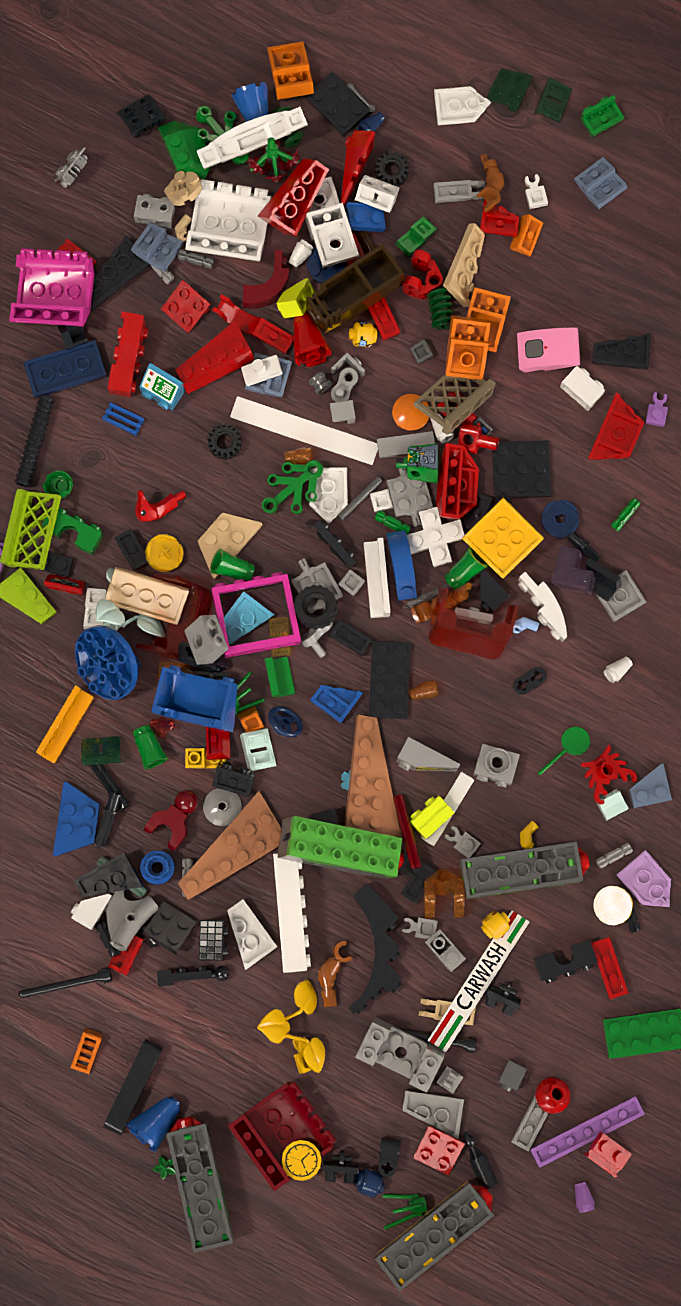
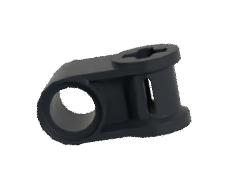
M382 1137L378 1170L384 1177H390L396 1171L401 1140ZM386 1162H390V1166L393 1167V1170H390L388 1174L385 1173L384 1169H381L382 1165H385Z

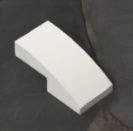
M87 588L84 629L104 624V622H96V607L101 599H105L106 589Z

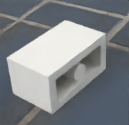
M578 366L571 371L560 385V388L587 411L593 407L605 392L604 386L599 381H594L589 377V373L584 368H579Z

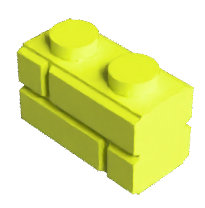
M432 796L425 803L426 808L422 811L418 809L411 815L413 820L410 821V824L425 840L455 813L440 796L436 798Z

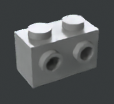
M149 194L138 195L134 212L135 223L147 225L153 223L160 227L172 229L176 207L167 197L159 199Z

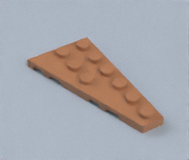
M357 715L344 826L401 838L377 718Z
M260 791L179 881L178 885L187 900L279 847L281 827Z

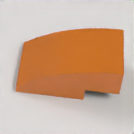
M304 42L267 47L277 100L314 94Z
M474 287L467 317L490 321L488 350L496 352L511 296Z
M451 316L446 356V376L483 380L489 345L488 336L491 324L489 320Z

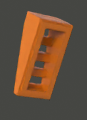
M87 1028L84 1029L70 1068L86 1074L90 1073L103 1034ZM87 1037V1038L96 1040V1042L90 1041V1040L85 1039V1038ZM83 1044L91 1046L94 1049L91 1050L83 1047ZM80 1052L91 1055V1058L80 1055ZM79 1059L89 1064L88 1066H86L84 1064L78 1063L77 1060Z

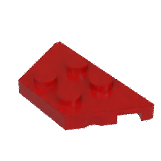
M616 393L588 457L589 460L629 458L644 422L622 400L619 393Z

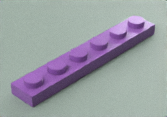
M636 1096L531 1148L530 1151L540 1168L595 1140L600 1131L607 1134L645 1115Z

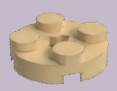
M179 171L175 174L174 179L165 188L164 192L172 204L177 206L185 205L184 201H193L200 194L202 181L194 172L184 173V171Z

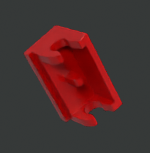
M134 936L126 951H121L118 956L113 957L108 967L128 975L144 939Z

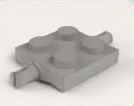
M399 468L400 476L386 481L395 517L411 516L414 527H417V525H422L419 512L433 508L427 483L408 479L407 469Z
M305 558L302 561H298L303 572L300 576L291 580L298 595L307 586L322 585L327 587L330 592L332 591L336 600L343 597L325 562L317 567L310 568ZM319 598L312 599L307 604L309 614L320 609L325 610V603Z

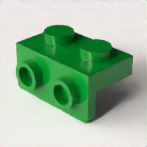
M614 95L610 97L605 96L598 104L594 106L589 105L583 110L581 121L591 137L624 119L623 114L615 103L616 97Z

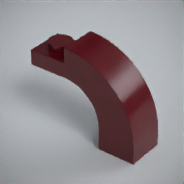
M275 250L274 272L267 282L260 285H243V309H257L268 306L275 302L285 291L289 280V268H286V256H283L282 250Z

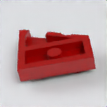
M484 198L480 230L484 233L517 237L519 217L508 212L501 205L499 207L495 205L490 211L484 212V206L487 205V201Z

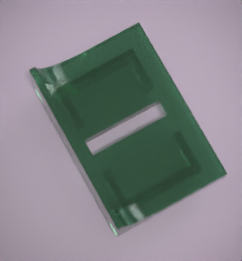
M549 78L544 85L534 114H542L560 122L572 88ZM547 95L560 101L561 104L547 98Z
M120 737L82 739V765L121 763ZM99 744H103L102 753H99Z

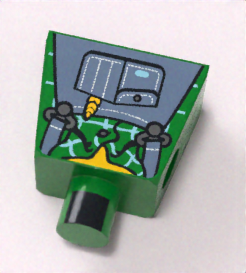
M438 443L409 446L407 457H396V468L407 469V478L410 480L438 483Z

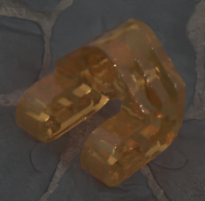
M440 869L424 882V919L435 918V894L450 895L451 893H453V917L464 918L465 895L462 879L449 870Z

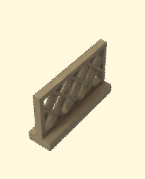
M445 374L420 396L413 406L443 427L442 432L449 435L492 395L496 383L491 379L486 382L485 380L452 377ZM451 381L454 383V387L445 386L444 382ZM457 382H466L467 387H458ZM470 382H476L480 386L471 387ZM442 391L443 397L434 396L433 392ZM446 392H455L456 397H447ZM459 392H468L469 396L460 397ZM429 401L432 407H426L422 402ZM435 402H444L445 407H436ZM448 402H457L458 407H449ZM437 412H446L447 417L443 419L437 415Z

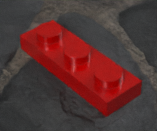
M610 937L591 943L608 998L613 999L628 994Z

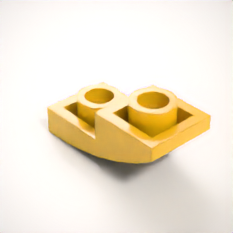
M205 748L185 749V768L216 769L219 763L226 762V759L207 760Z

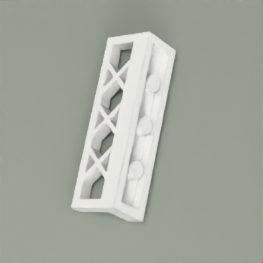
M377 538V541L364 542L371 618L390 617L383 538Z

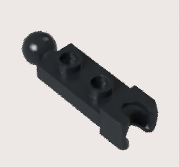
M218 966L215 970H208V967H198L196 972H188V968L176 969L177 973H173L172 970L157 971L159 987L172 986L173 982L211 978L225 981L230 974L229 969L225 966Z

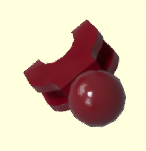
M190 790L180 791L174 799V805L172 804L165 811L155 812L145 825L144 831L146 833H153L160 825L169 826L172 836L168 842V848L171 851L176 850L187 836L186 820L189 817L188 814L193 813L198 807L197 795Z

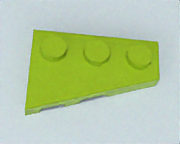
M21 568L0 583V598L38 623H45L57 613Z

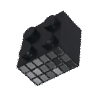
M200 920V961H224V957H228V945H224L225 937H228L229 926L225 925L224 920Z

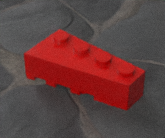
M304 158L257 217L284 234L297 236L306 218V213H308L329 169L317 160Z
M122 311L120 318H122L123 327L118 328L117 334L118 342L120 343L116 345L114 350V360L116 361L111 366L107 389L109 394L131 398L132 392H136L137 381H135L136 374H140L141 364L139 359L140 356L143 357L145 346L143 341L148 337L149 328L146 326L144 315Z
M234 321L175 370L181 382H183L187 394L255 359L236 321Z

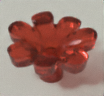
M159 717V720L152 719L150 721V725L158 731V737H165V732L174 730L176 726L173 724V720L166 721L165 717Z

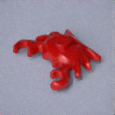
M610 745L593 761L581 763L582 767H589L584 777L588 778L591 776L588 786L592 788L595 783L593 798L600 805H603L605 802L600 800L599 794H608L603 785H608L610 780L617 779V774L621 776L623 782L627 781V775L631 776L633 783L637 781V775L633 770L619 766L626 765L625 761L614 760L619 757V753L608 756L611 750Z

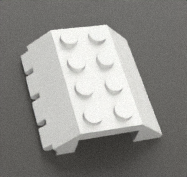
M202 179V190L195 198L191 229L188 231L185 250L260 262L268 223L257 216L271 200V196H268V190L255 188L253 194L251 193L252 187L237 185L236 191H234L233 184L218 182L216 188L214 187L215 181Z

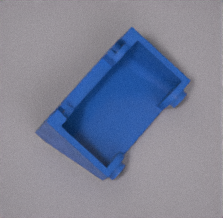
M170 665V668L162 667L151 712L171 719L233 732L237 684L234 683V679L223 677L222 680H214L181 672V668Z

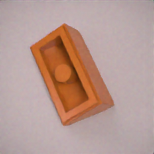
M530 214L523 215L518 225L517 237L513 238L510 249L531 256L543 222Z

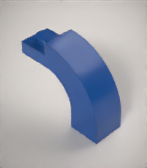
M403 530L386 533L398 601L417 598L415 574L406 532Z

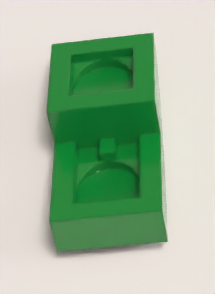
M423 216L411 226L405 235L397 240L395 245L409 257L436 231V228Z

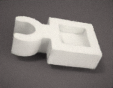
M537 174L534 176L535 182H530L528 176L525 177V185L529 188L525 190L529 209L548 205L544 186L538 187L539 176Z

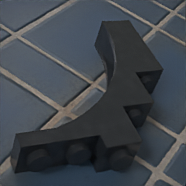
M368 883L353 898L362 908L371 926L375 944V959L372 975L363 995L348 1008L353 1014L355 1012L360 1014L367 1007L365 1003L370 998L374 1001L382 993L380 991L381 988L387 993L390 991L394 993L402 986L399 983L402 979L387 963L388 960L393 962L400 955L398 951L401 948L385 932L387 929L391 931L398 925L396 920L399 917Z

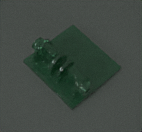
M501 68L486 98L491 102L507 105L510 111L515 112L519 109V104L524 99L523 96L526 95V90L531 84L530 81L533 75Z

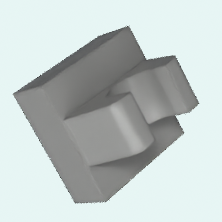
M446 1066L436 1083L453 1094L463 1076Z

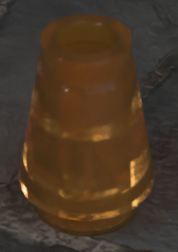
M307 446L285 451V462L306 465L309 461L313 460L312 448H307Z
M428 680L410 689L412 700L428 699L439 695V690L435 680Z

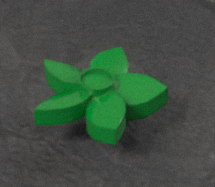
M159 1156L160 1165H156L152 1170L161 1172L160 1176L164 1180L167 1173L175 1174V1170L171 1167L173 1165L172 1159L165 1161L163 1157Z

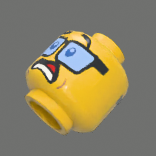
M357 322L353 328L349 329V340H352L353 345L356 347H371L373 343H376L377 329L371 323Z

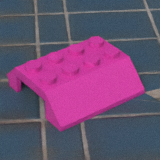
M21 248V254L16 256L15 265L20 269L17 302L11 303L9 321L83 327L91 311L94 283L92 258H88V253L82 251H74L72 257L71 251L56 250L54 256L53 250L38 249L36 255L35 249Z

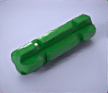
M632 498L628 506L626 505L617 519L613 521L611 527L619 531L635 512L634 510L640 506V502Z
M381 510L375 516L376 521L383 522L384 525L395 531L405 530L406 535H408L411 528L409 525L402 524L401 521L390 515L387 516Z

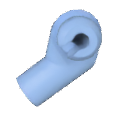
M522 617L511 624V629L516 634L526 628L536 632L539 622Z

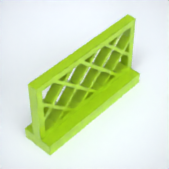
M17 489L0 563L13 568L23 567L44 570L60 505V495ZM33 497H37L39 503L32 508ZM50 499H54L53 506L47 509L45 503ZM42 507L45 512L40 517H37L35 512ZM32 515L35 521L28 526V517ZM48 517L49 523L43 528L41 521ZM38 525L41 531L33 536L30 530ZM28 533L30 540L23 544L24 535ZM43 535L45 537L44 543L39 546L36 540ZM34 544L36 550L29 554L26 548ZM24 552L26 558L18 562L19 554ZM39 553V564H34L32 558Z

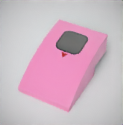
M552 328L517 333L519 370L526 373L538 370L550 371L580 365L578 328Z

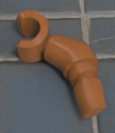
M481 154L480 158L486 171L487 183L486 187L476 196L478 198H485L487 205L484 206V212H488L500 202L499 192L504 187V177L497 168L496 160H488L486 154Z
M467 583L455 589V591H447L432 599L431 603L426 601L412 607L411 612L416 623H421L435 616L434 612L439 614L454 609L460 602L468 599V590L471 589L472 584Z
M347 941L336 942L332 947L333 957H329L319 967L318 981H320V986L323 987L321 996L324 1001V1007L337 1006L335 989H333L336 974L341 967V962H348L353 959L348 955L342 958L338 953L339 948L346 945Z

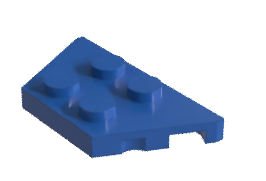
M63 782L53 856L56 857L94 844L100 804L67 782Z

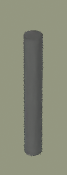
M377 476L337 515L338 518L343 521L383 481Z

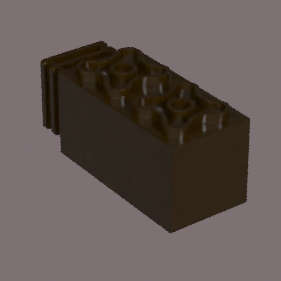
M381 244L321 283L318 293H313L312 297L306 298V307L316 324L326 332L327 328L333 327V324L340 323L342 326L403 286L404 273L385 245Z

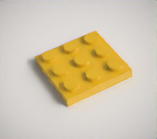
M503 497L462 539L500 577L504 578L544 537Z

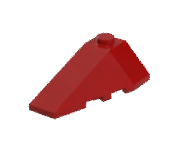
M354 130L352 136L349 135L345 142L347 148L341 203H343L344 208L374 147L375 132Z

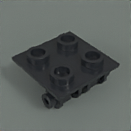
M149 94L117 112L130 129L132 137H139L145 133L144 129L146 132L149 131L147 126L153 129V126L155 127L165 120V114Z

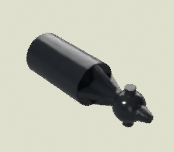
M465 1131L463 1142L469 1147V1163L480 1186H485L486 1189L497 1185L498 1181L485 1153L483 1154L474 1145L476 1138Z

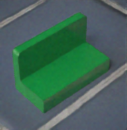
M265 658L272 699L293 695L295 691L288 658Z

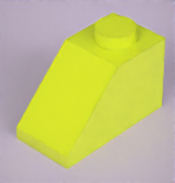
M305 278L287 289L280 296L276 304L284 318L304 315L307 309L306 298L312 297L313 293L316 294L309 278Z

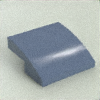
M604 157L574 178L579 188L598 210L627 189V184L615 173V168Z
M149 223L132 246L131 251L150 265L165 272L183 247V241L168 235L165 228Z
M255 352L253 357L255 360H263L269 356ZM278 357L283 374L250 386L245 385V390L282 398L292 361Z

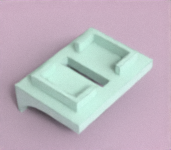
M268 728L240 735L248 769L256 771L277 766ZM262 747L267 748V750L255 753L250 752V750Z

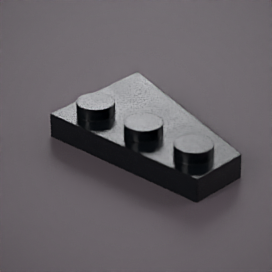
M651 333L639 337L631 336L624 340L617 341L615 339L594 343L592 364L648 370Z
M310 519L305 524L309 529L312 527L317 531V537L321 541L331 545L329 549L346 567L351 568L356 563L353 559L355 557L349 549L345 550L341 546L342 541L340 538L328 531L330 528L323 520Z

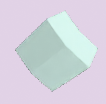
M617 789L600 797V800L605 802L603 805L597 803L606 821L628 810L620 791Z

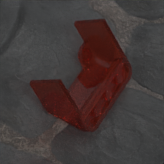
M154 573L155 578L188 588L189 593L178 624L167 622L165 637L156 636L151 641V645L136 644V648L178 661V644L183 641L189 643L184 630L199 616L209 615L212 593L209 589L177 575Z
M439 587L428 631L429 642L436 646L488 659L499 658L512 636L519 606L508 605L504 623L496 624L492 635L456 627V613L451 609L444 608L449 589Z

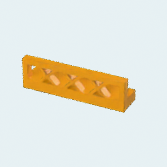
M75 685L36 753L55 764L94 697Z

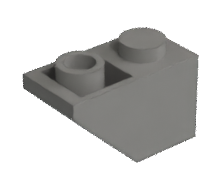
M440 929L425 942L449 972H452L466 959Z

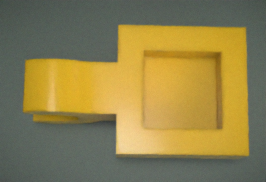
M293 1040V1045L298 1051L297 1054H294L299 1074L311 1071L312 1069L308 1066L303 1056V1047L307 1044L302 1041Z

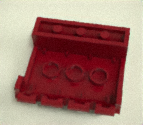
M289 1081L228 1125L274 1192L291 1179L284 1171L282 1165L283 1152L289 1144L298 1140L309 1141L320 1151V1156H324L335 1147L333 1143L337 1141L329 1129L323 1130L326 1125L318 1113L314 1115L311 1113L314 1108L306 1096L301 1099L300 1095L303 1092L296 1082L292 1084Z

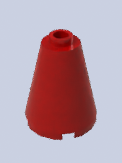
M304 313L302 316H296L294 318L295 363L298 366L306 364V367L324 363L327 361L326 357L328 355L331 356V349L310 314Z

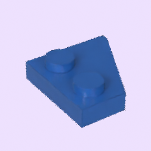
M321 685L310 699V702L341 724L363 693L361 691Z

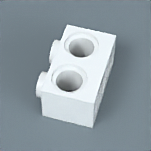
M364 175L359 184L355 200L390 213L395 204L399 187Z

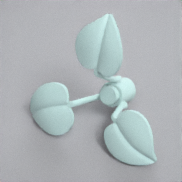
M110 567L106 572V577L109 582L111 581L115 567ZM101 599L98 602L96 622H104V626L118 631L120 627L125 628L127 624L137 620V625L145 632L158 637H165L163 627L158 619L139 614L125 621L124 614L113 602L107 599Z

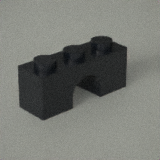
M590 940L569 946L572 957L570 962L565 965L558 963L553 953L533 959L540 981H545L548 984L556 981V976L564 974V977L576 974L575 970L582 968L583 971L594 968L593 964L597 963V959Z

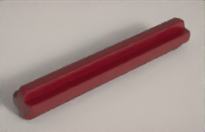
M396 795L393 797L407 855L411 868L416 869L421 867V862L403 795Z

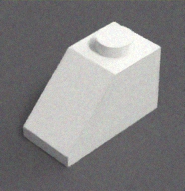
M105 894L83 900L80 904L76 903L71 911L73 914L71 918L94 930L95 924L100 920L112 896Z

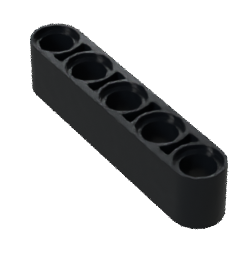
M148 1039L144 1040L103 1128L120 1136L122 1135L163 1050L162 1046Z

